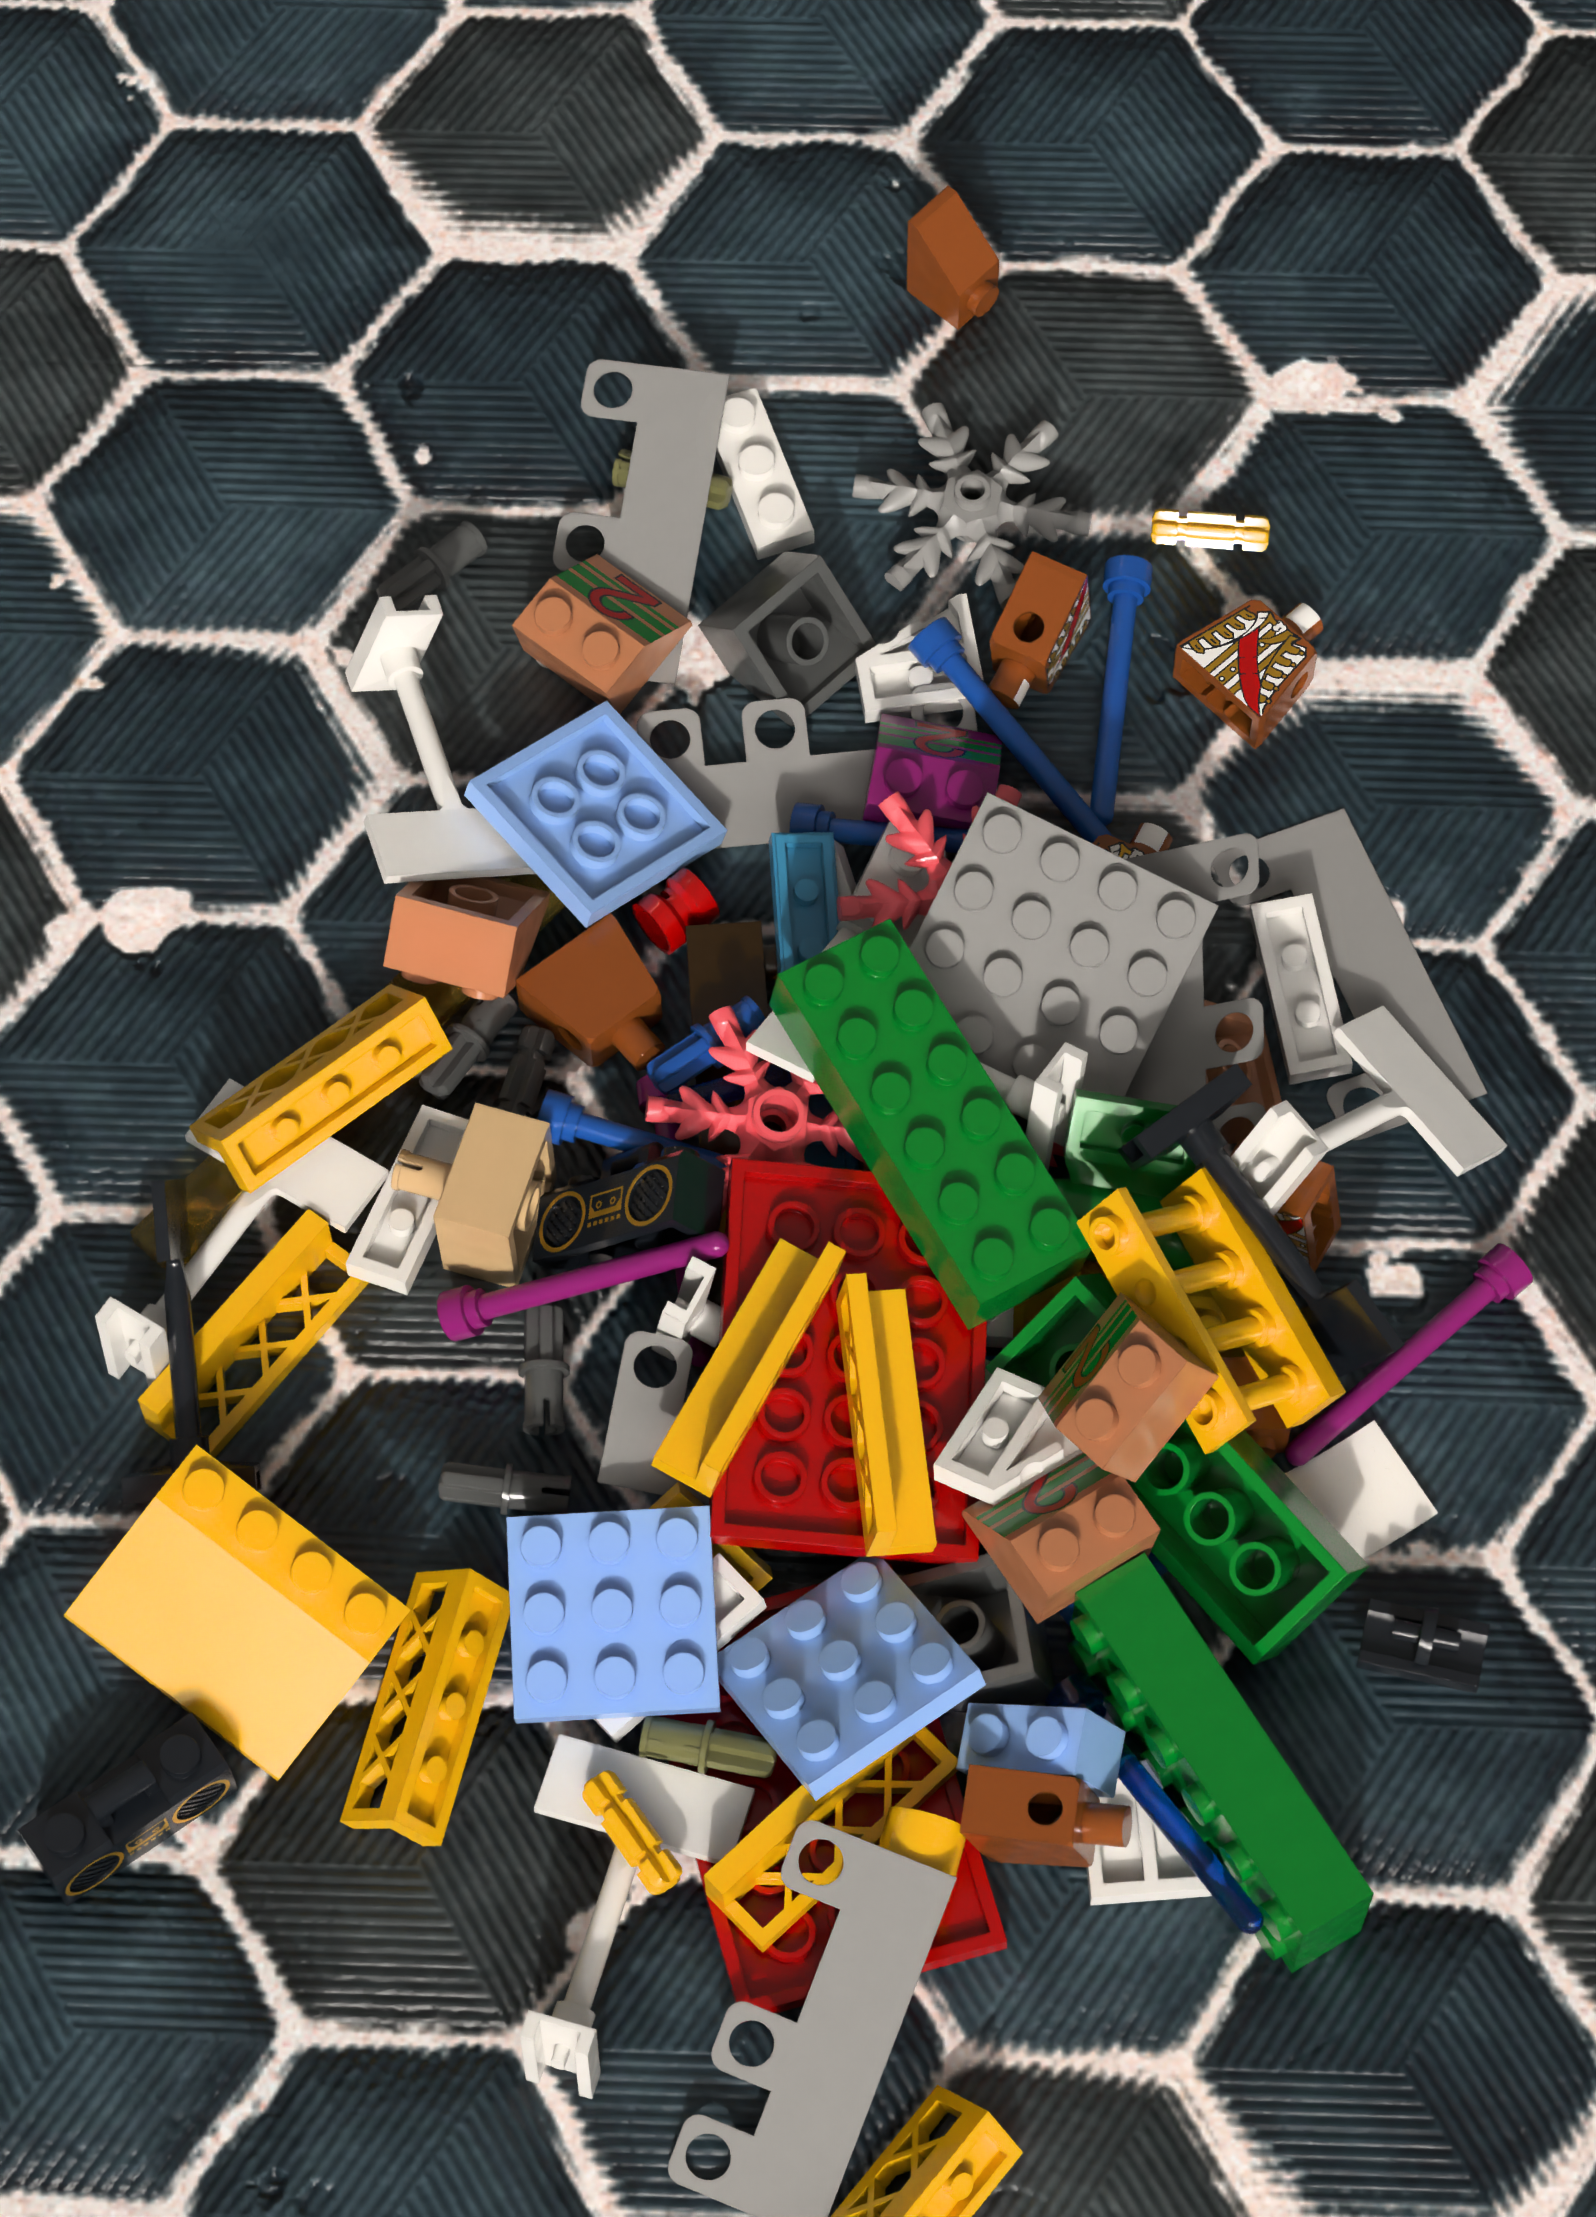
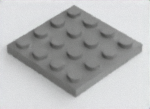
M987 792L910 947V951L979 1062L1015 1079L1019 1075H1024L1036 1081L1066 1042L1088 1052L1082 1090L1125 1096L1219 905Z

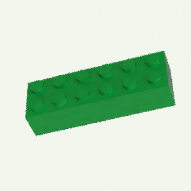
M891 919L777 975L769 1003L770 1007L968 1330L1081 1271L1091 1248L1076 1223L1078 1221L1076 1215Z
M1101 1273L1075 1276L985 1368L992 1375L998 1367L1046 1388L1116 1299L1117 1295L1111 1284ZM1185 1419L1138 1480L1133 1482L1126 1479L1161 1529L1151 1552L1253 1665L1279 1655L1369 1567L1364 1559L1245 1430L1241 1431L1216 1451L1205 1455Z
M1145 1552L1075 1593L1073 1617L1070 1621V1638L1072 1641L1067 1643L1074 1663L1086 1678L1093 1675L1096 1676L1108 1694L1103 1701L1112 1721L1117 1727L1124 1730L1125 1733L1130 1730L1133 1732L1145 1750L1140 1754L1141 1761L1146 1760L1163 1788L1168 1786L1182 1806L1178 1811L1190 1827L1192 1839L1197 1846L1205 1842L1217 1859L1219 1865L1216 1866V1869L1223 1878L1224 1891L1235 1903L1243 1899L1257 1920L1252 1925L1253 1931L1266 1954L1274 1961L1281 1957L1290 1972L1294 1973L1361 1932L1374 1895L1373 1891Z

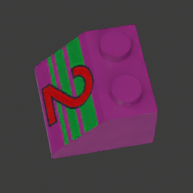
M881 713L862 820L890 822L878 805L899 791L917 820L923 810L929 809L933 816L934 826L969 829L972 824V807L976 805L980 807L987 792L995 796L1000 772L1002 741L997 735Z

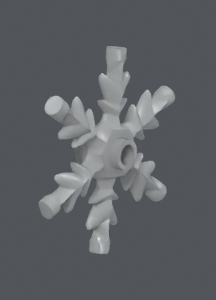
M932 403L923 409L922 416L933 437L920 438L918 443L923 449L939 459L930 462L929 466L935 470L947 473L948 479L945 485L940 488H930L919 474L914 485L900 472L890 468L887 470L889 481L856 474L852 496L860 499L884 500L878 508L880 513H890L910 506L908 517L918 514L926 507L934 510L938 515V523L935 527L921 526L914 528V531L921 538L907 540L894 546L895 552L906 555L884 575L886 581L896 589L902 591L922 568L925 569L930 578H934L939 570L941 551L952 559L951 540L956 537L961 541L976 543V546L968 556V562L981 558L975 576V583L981 586L991 579L999 604L1004 609L1016 585L1012 573L1021 574L1024 565L1005 552L1016 548V545L1008 540L998 538V527L1005 522H1014L1021 533L1027 537L1030 525L1047 540L1056 542L1058 541L1056 529L1088 537L1092 513L1061 511L1060 509L1066 503L1064 497L1052 498L1034 505L1036 493L1028 495L1018 503L1011 501L1006 495L1008 484H1025L1030 482V479L1022 473L1039 470L1050 464V460L1038 455L1058 438V432L1050 422L1041 420L1022 443H1019L1014 434H1009L1005 440L1003 459L992 452L991 462L993 471L984 474L980 470L971 471L968 468L969 463L976 454V449L964 452L969 436V428L962 426L953 432L944 405L942 403Z

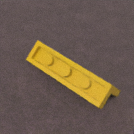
M389 984L192 1123L189 1128L197 1142L220 1153L239 1188L251 1194L453 1048L427 999L422 995Z
M309 1208L194 1336L199 1407L219 1406L220 1424L209 1435L210 1455L214 1458L369 1284V1282L350 1276L337 1292L310 1295L309 1277L327 1258L347 1273L345 1263L350 1253L333 1242L328 1222ZM301 1287L302 1296L292 1297ZM322 1308L312 1319L311 1309ZM303 1310L305 1328L294 1340L268 1343L267 1324L277 1313ZM259 1334L260 1344L250 1345ZM279 1356L278 1359L270 1366V1357ZM261 1358L263 1376L253 1387L226 1390L225 1372L234 1361ZM168 1365L137 1400L146 1424L169 1441L170 1438H175L170 1365ZM217 1382V1392L207 1393ZM238 1403L228 1414L227 1404Z
M779 1239L657 1450L651 1466L711 1498L833 1284L846 1253L844 1249L828 1242L818 1259L787 1241Z
M866 1273L846 1274L836 1300L866 1557L933 1552L937 1542L905 1289L868 1291Z
M471 1568L416 1572L406 1604L411 1610L400 1623L340 1818L341 1823L353 1829L390 1828L421 1846L442 1845L510 1617L509 1591ZM445 1591L440 1609L428 1620L427 1617L435 1592ZM426 1653L421 1671L409 1682L408 1679L413 1664ZM406 1715L407 1719L402 1734L390 1745L389 1741L394 1726ZM387 1778L388 1781L380 1808H369L375 1789Z
M924 1727L817 1801L801 1785L704 1874L706 1895L763 1953L818 1902V1900L801 1893L792 1901L793 1890L783 1883L781 1872H771L785 1859L798 1826L809 1820L823 1823L835 1812V1826L830 1827L879 1845L888 1810L891 1807L892 1794H906L895 1805L896 1807L917 1810L958 1771L956 1769L958 1758ZM912 1740L938 1764L921 1781L892 1780V1758ZM885 1766V1780H870ZM855 1793H884V1816L872 1827L843 1826V1804ZM835 1845L834 1862L823 1873H802L804 1878L816 1885H826L835 1881L843 1869V1856L840 1849ZM755 1885H784V1909L764 1928L738 1903Z
M937 2085L831 2217H972L1023 2152L988 2110ZM947 2113L958 2117L943 2137L929 2141V2135ZM911 2171L910 2179L900 2191L885 2196V2189L897 2175Z

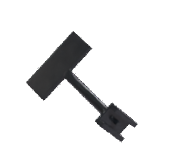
M1236 1063L1117 1151L1132 1171L1172 1152L1180 1145L1195 1166L1203 1164L1287 1280L1307 1302L1299 1310L1339 1378L1396 1352L1405 1344L1357 1279L1330 1293L1323 1288L1309 1263L1223 1148L1228 1142L1212 1121L1222 1115L1252 1085Z
M185 1179L151 1181L157 1262L166 1261L164 1301L175 1438L169 1439L171 1465L156 1466L123 1476L121 1478L123 1504L151 1502L196 1444L210 1454L209 1437L201 1433L191 1295L183 1258L191 1256ZM219 1461L256 1491L262 1489L259 1462Z

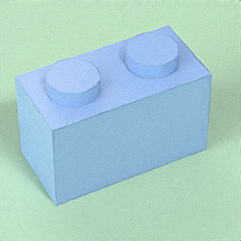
M968 1703L956 1769L968 1775L969 1764L1071 1776L1082 1779L1098 1797L1114 1798L1125 1731L1087 1708Z

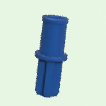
M747 995L741 998L740 1002L732 1006L745 1038L754 1029H758L766 1019L758 1005ZM711 1022L704 1026L699 1023L694 1024L690 1027L691 1034L647 1064L646 1071L651 1082L664 1095L671 1094L712 1065L717 1069L724 1066L708 1052L709 1047H724Z

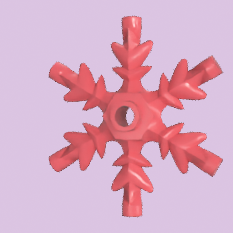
M1001 784L998 786L995 796L1018 806L1022 794L1009 785ZM897 791L878 805L886 818L899 831V833L887 835L885 840L891 846L915 855L904 864L911 867L926 868L929 875L928 884L923 890L915 892L903 880L898 878L899 892L877 880L868 879L865 883L871 895L837 897L839 921L874 918L872 927L888 919H891L894 923L902 917L903 930L908 929L918 914L927 915L953 863L944 857L947 835L934 842V821L931 811L929 809L923 810L917 820L905 799ZM977 805L972 807V822L980 808Z
M730 1005L719 1008L708 1016L714 1030L724 1047H709L708 1052L714 1059L735 1071L724 1076L723 1079L744 1087L745 1097L743 1102L734 1107H727L721 1097L713 1090L710 1104L693 1089L683 1085L679 1087L683 1102L656 1096H648L645 1121L681 1124L675 1133L677 1140L688 1139L708 1128V1142L713 1141L725 1129L734 1132L739 1137L740 1149L738 1154L719 1155L716 1157L717 1160L727 1166L721 1168L725 1170L721 1217L727 1208L729 1166L732 1158L817 1166L805 1162L804 1153L809 1144L821 1141L835 1158L837 1157L839 1144L856 1159L866 1163L834 1110L824 1119L811 1113L809 1109L810 1096L824 1094L816 1080L812 1083L790 1072L792 1082L784 1087H775L764 1078L771 1063L766 1060L758 1062V1056L746 1051V1042L757 1029H754L745 1038L737 1016ZM774 1122L781 1127L783 1132L773 1131L766 1127L764 1123Z

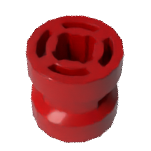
M682 868L666 880L665 889L660 895L649 893L632 906L633 914L643 932L659 950L668 955L687 942L686 926L711 924L720 917V910L710 891L694 873L685 868Z

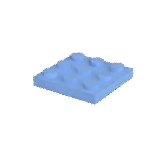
M607 700L471 779L464 794L585 928L721 845L727 833V829Z
M710 1505L506 1517L513 1705L516 1724L721 1712L713 1550L710 1537Z
M858 1558L718 1652L720 1684L815 1801L986 1685L977 1665L885 1560L876 1558Z

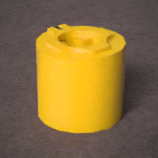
M894 1806L889 1807L879 1846L956 1877L966 1838L960 1833V1823L925 1811Z

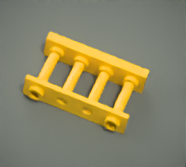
M1205 1167L1199 1169L1160 1201L1163 1208L1140 1213L1128 1189L1123 1187L1115 1190L1076 1222L1116 1295L1118 1296L1120 1292L1127 1295L1219 1375L1218 1379L1186 1418L1205 1455L1216 1451L1254 1423L1256 1418L1252 1413L1253 1410L1274 1404L1288 1429L1304 1424L1346 1393L1268 1253ZM1177 1232L1195 1265L1173 1271L1154 1237ZM1209 1289L1227 1322L1205 1328L1187 1295ZM1241 1346L1260 1380L1237 1386L1219 1352Z

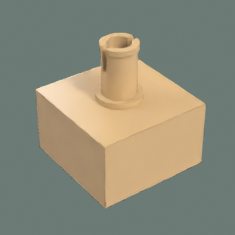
M475 1102L453 1164L414 1154L409 1150L403 1149L398 1155V1161L402 1162V1166L395 1164L391 1188L396 1191L402 1190L439 1201L433 1219L443 1269L510 1287L519 1284L535 1240L540 1197L545 1192L553 1190L557 1179L550 1123Z

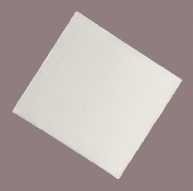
M1375 1420L1340 1443L1309 1460L1306 1464L1285 1473L1363 1559L1391 1544L1438 1513Z

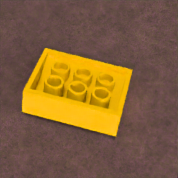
M196 1444L69 1607L64 1617L188 1713L192 1712L197 1720L278 1781L411 1609Z

